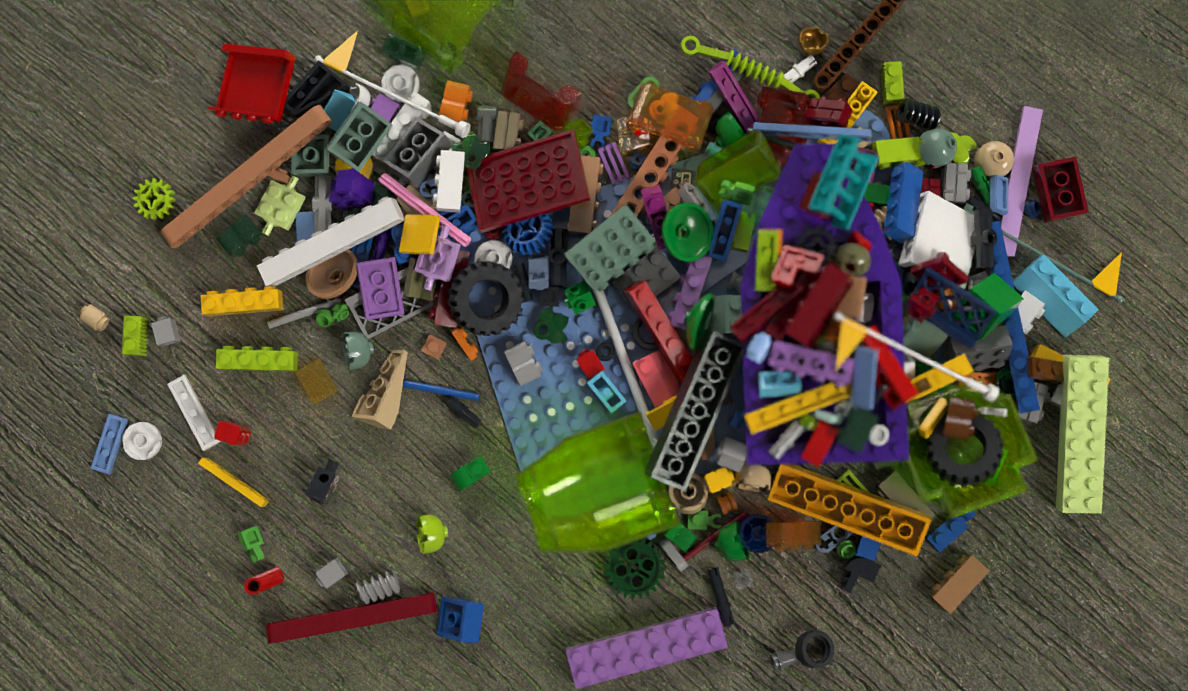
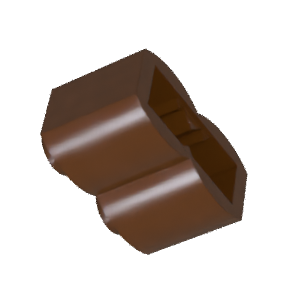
M951 396L944 438L967 442L968 437H973L974 426L971 425L972 418L976 419L978 407L974 406L975 401Z

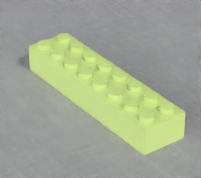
M1063 355L1056 509L1062 513L1102 514L1109 358L1094 355Z

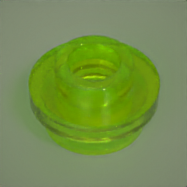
M805 414L804 417H799V425L814 431L815 427L819 425L815 422L816 418L811 415Z

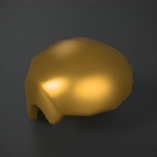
M819 27L806 28L801 31L798 37L800 49L809 55L821 53L829 42L828 34L822 33Z

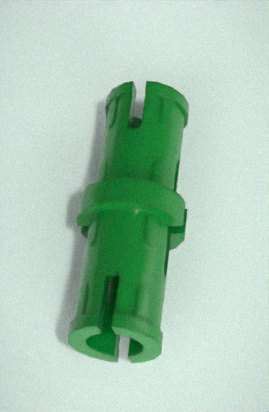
M981 166L971 169V174L977 185L975 186L976 190H979L983 201L989 204L990 181L985 177Z

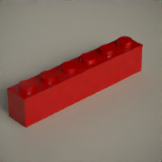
M638 280L623 291L681 385L692 357L646 281Z

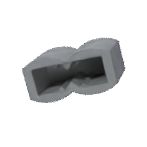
M524 341L504 351L520 386L542 377L540 373L543 372L539 361L535 362L532 357L535 352L531 344L527 345Z
M725 437L724 441L720 440L715 456V459L718 460L717 465L740 473L746 458V444Z

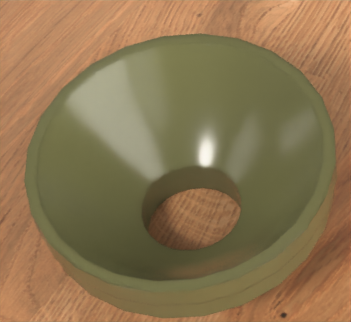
M845 244L837 249L836 256H834V265L851 276L861 277L868 271L871 265V257L864 247L858 244ZM853 263L856 266V269L848 270L846 269L845 264Z

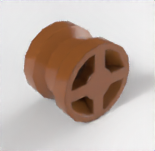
M728 492L724 497H716L723 515L727 514L730 510H738L731 492Z

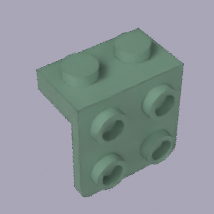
M912 318L903 326L904 347L925 358H930L948 336L937 326L926 320L920 323Z

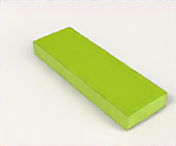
M757 230L755 291H773L776 289V284L771 282V278L777 265L778 231Z

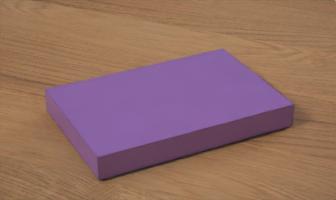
M395 257L356 263L366 320L405 314Z

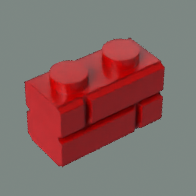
M220 421L214 435L215 440L234 446H244L246 443H249L251 438L249 427L230 421Z

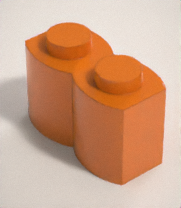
M447 80L439 116H446L458 123L462 120L466 121L469 109H466L468 102L472 101L473 97L470 85Z

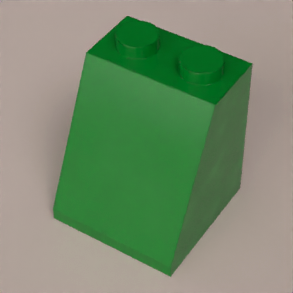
M996 273L971 287L968 291L997 310L979 337V340L984 339L1009 317L1024 299ZM961 300L963 307L971 306L969 300ZM983 309L978 310L980 318L990 315ZM964 311L967 319H975L973 311ZM960 312L952 313V316L957 320H962ZM977 323L969 324V327L978 333Z

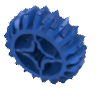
M547 213L503 226L505 229L502 231L504 241L517 254L521 253V255L525 256L528 253L532 256L533 251L539 253L541 247L546 249L545 243H551L549 237H553L552 230H554L552 219ZM541 221V228H540V231L538 232V231H537V229H538V227H539L538 224H539V222ZM517 229H519V232H518V234H517L518 237H517V239H516V231H517Z

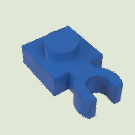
M593 115L590 133L595 134V138L590 142L591 147H594L595 141L601 142L600 148L605 146L603 136L609 137L612 118Z

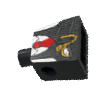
M329 459L324 469L318 467L305 493L309 499L328 506L339 480V476L335 474L339 463ZM329 477L328 481L323 483V479Z

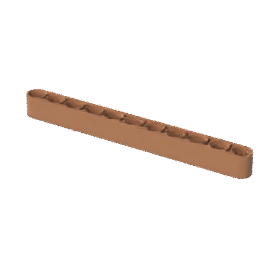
M321 105L314 106L167 224L160 233L169 246L177 248L329 127L332 120Z

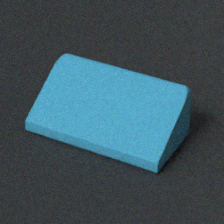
M334 90L324 109L332 120L329 128L338 131L355 104L351 94Z
M792 370L784 371V373L779 371L758 372L760 397L799 395L801 390L800 377L792 375Z

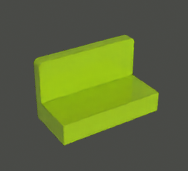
M741 210L730 249L748 252L756 215L745 213Z

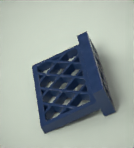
M928 267L912 294L917 295V292L922 287L930 292L931 289H939L941 297H939L938 301H943L945 309H940L935 305V313L930 319L926 317L925 320L934 324L944 333L971 350L997 310ZM928 275L936 280V285L928 284ZM943 288H950L953 290L954 295L946 296ZM960 299L969 300L971 306L963 307ZM947 300H956L958 308H950ZM905 303V304H904V307H905V308H908L909 305H907V304ZM983 309L990 315L980 318L978 310ZM964 311H973L975 319H967ZM960 312L962 320L954 318L952 313ZM977 323L978 333L971 329L969 324Z

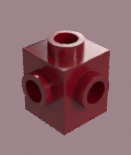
M922 287L917 295L912 294L906 304L909 307L905 313L923 323L926 317L930 319L935 313L936 308L934 306L939 297Z

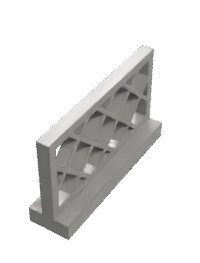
M408 267L398 272L400 284L406 283ZM404 284V287H403V286H400V288L403 289L402 294H401V295H402V298H403V293H404L405 284ZM361 291L345 299L347 306H349L367 340L432 307L434 303L432 300L429 301V304L422 307L415 305L417 298H414L413 304L403 301L404 304L412 306L408 315H396L390 324L381 322L382 318L379 321L368 320L378 323L376 331L368 334L365 328L366 317L358 315L355 307L358 305H363Z

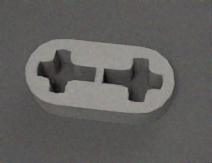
M685 183L678 190L684 203L697 204L708 212V205L693 185Z
M667 537L659 542L681 572L689 566Z

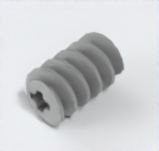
M394 570L392 576L385 572V578L379 574L378 581L371 577L370 584L363 580L362 587L358 582L356 583L359 597L367 605L370 604L371 599L374 602L378 601V596L384 599L385 593L390 597L393 591L396 594L400 592L399 581Z

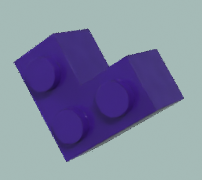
M355 169L337 171V179L331 181L329 202L341 210H346L349 207L363 208L366 205H372L374 183Z

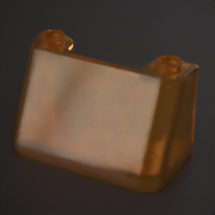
M647 81L642 83L627 120L626 129L635 132L636 129L641 128L643 133L646 131L680 143L683 147L687 144V147L690 148L689 151L698 154L714 108L708 101L701 100L699 102L659 88L656 83Z

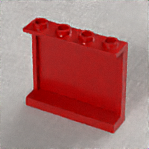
M223 43L221 51L228 54L217 105L216 107L208 106V109L215 112V116L226 118L227 115L236 120H241L243 117L248 121L257 122L258 119L267 124H272L273 121L281 122L296 56L283 49Z

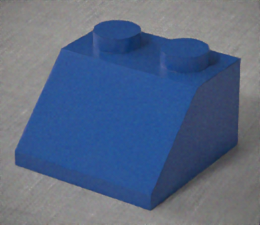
M442 597L436 635L458 642L479 643L484 603Z

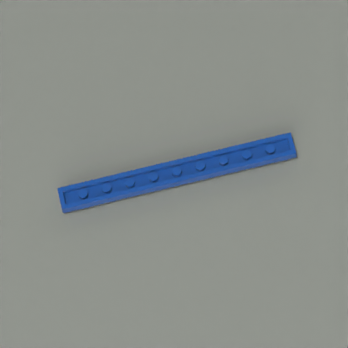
M1000 221L992 222V229L997 234V242L993 246L994 267L989 268L990 274L996 273L1014 289ZM1017 307L1001 323V326L1006 325L1013 343L1008 359L1020 414L1039 411L1040 407L1034 378H1028L1027 358H1029L1019 308Z

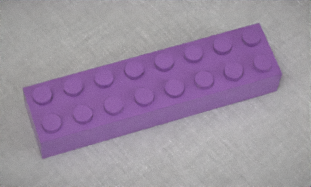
M716 607L570 646L566 648V653L575 687L578 689L728 648L718 610Z

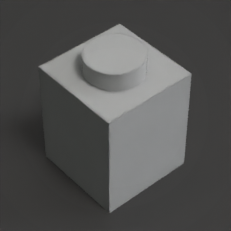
M164 316L157 318V322L151 323L157 346L163 347L181 342L174 319Z
M336 558L316 572L318 576L316 580L322 587L325 586L327 589L349 573L340 560Z

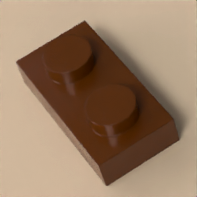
M846 73L822 97L830 100H837L838 98L847 100L859 84Z
M1036 357L1027 358L1028 378L1052 382L1063 381V362Z

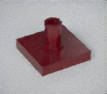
M938 252L935 258L914 265L911 269V273L919 280L926 269L930 267L958 286L968 281V275L949 259V254L947 255L946 252ZM927 276L929 285L937 284L933 277ZM931 289L934 293L939 292V289Z

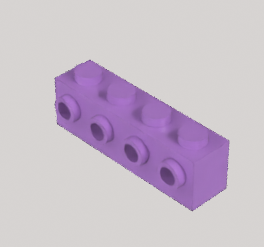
M704 255L699 260L686 263L685 267H688L686 275H682L679 284L682 286L681 292L676 293L673 301L676 304L675 310H670L668 316L675 330L686 333L687 323L684 322L687 311L691 312L695 303L700 299L712 263V257Z
M774 341L769 365L773 366L772 370L784 373L785 369L792 370V375L804 377V374L812 375V380L824 382V379L833 380V385L844 387L845 383L849 384L855 360L846 358L836 370V355Z

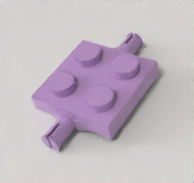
M442 225L440 236L436 238L434 255L419 254L414 271L422 273L427 277L424 289L431 290L434 279L450 282L461 245L447 239L450 230L448 226Z

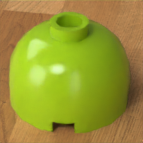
M417 516L416 528H419L417 541L420 552L426 554L439 550L444 544L445 537H448L447 526H443L442 521L437 516Z

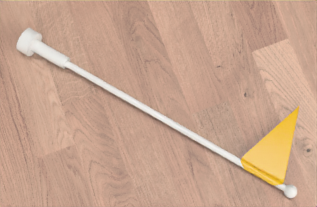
M358 31L325 59H322L319 55L315 57L316 62L319 60L321 63L438 119V122L455 129V134L462 138H465L469 133V123L463 120L458 123L446 116H439L346 71Z
M840 312L834 314L836 320H842L836 370L866 333L965 382L967 386L981 392L984 399L992 402L997 398L999 393L998 387L992 384L985 386L971 378L966 379L843 317Z

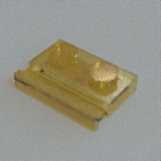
M320 358L295 372L313 405H317L339 392Z

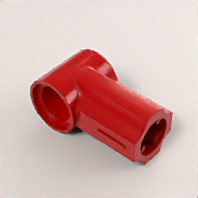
M279 566L247 579L244 589L249 595L260 594L285 582L284 575ZM253 580L259 584L257 591H253L250 588Z

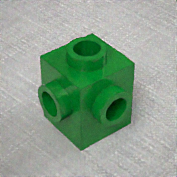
M585 281L564 290L567 297L564 299V302L568 309L572 308L575 315L596 305Z

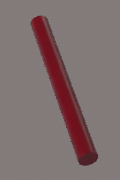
M742 510L723 524L721 528L715 530L681 556L685 561H688L718 539V533L724 526L733 522H741L748 515Z

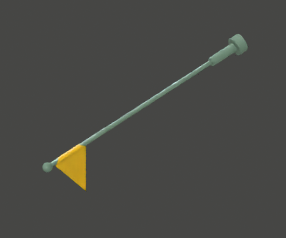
M965 203L962 209L974 215V211H972L973 206ZM1002 230L1004 236L1039 256L1044 254ZM1122 252L1092 281L1045 255L1053 264L1116 299L1117 303L1123 302L1124 298L1116 295Z

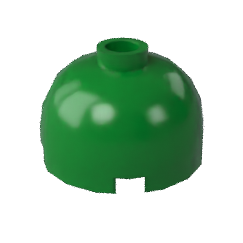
M729 111L717 121L715 125L717 137L715 139L721 147L725 145L729 150H740L751 142Z
M733 522L724 526L718 533V541L715 542L718 553H722L726 559L734 562L750 557L749 544H745L744 538L747 537L742 525L739 522Z

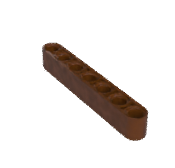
M882 0L816 74L812 81V88L818 93L825 92L897 12L905 0H900V2ZM879 10H885L888 15H881ZM872 23L875 26V30H870L867 24ZM860 37L863 40V43H856L854 38ZM843 51H848V52L850 53L851 57H850V58L844 57V56L842 55V52H843ZM830 65H836L838 71H831ZM817 79L825 80L826 85H819Z

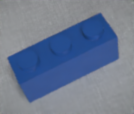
M722 198L714 225L711 247L707 252L709 257L727 261L743 207L742 203Z

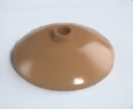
M348 249L308 269L306 273L308 290L314 296L321 299H331L344 293L352 285L358 273L356 264L358 260L354 253Z

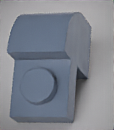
M533 251L532 256H528L529 289L543 290L549 288L548 251H539V253Z

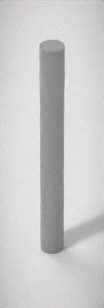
M339 297L268 321L267 324L269 329L315 314L320 309L333 308L342 301Z

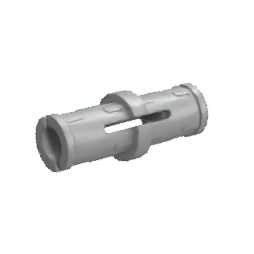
M794 421L786 433L779 436L780 440L774 447L769 450L772 456L779 450L774 457L775 459L779 460L785 451L794 445V440L805 430L800 425L794 431L799 425L798 422Z

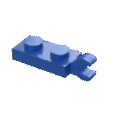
M967 508L960 515L954 512L925 538L940 553L969 528L965 522L973 518L976 513L971 508Z

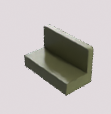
M410 257L403 295L432 301L436 280L434 279L431 290L424 289L427 277L422 273L414 271L418 258Z

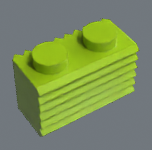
M885 62L879 69L881 71L879 74L881 75L882 104H901L904 100L902 62Z
M124 316L123 355H147V325H149L147 318Z

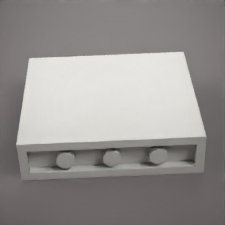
M930 191L921 193L915 235L904 242L898 265L904 268L914 266L935 258L938 252H946L947 255L949 254V259L968 275L975 247L971 244V234L975 231L974 215ZM967 283L961 284L959 287L965 289Z

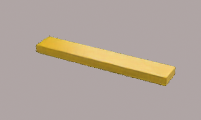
M851 374L849 384L845 383L844 387L833 385L830 382L744 415L750 433H757L851 397L854 374Z

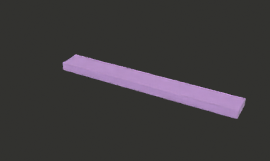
M1028 106L1022 107L1014 149V163L1008 179V214L1001 215L1002 230L1017 239L1043 112L1042 109ZM1003 235L1007 256L1013 258L1015 257L1017 242Z

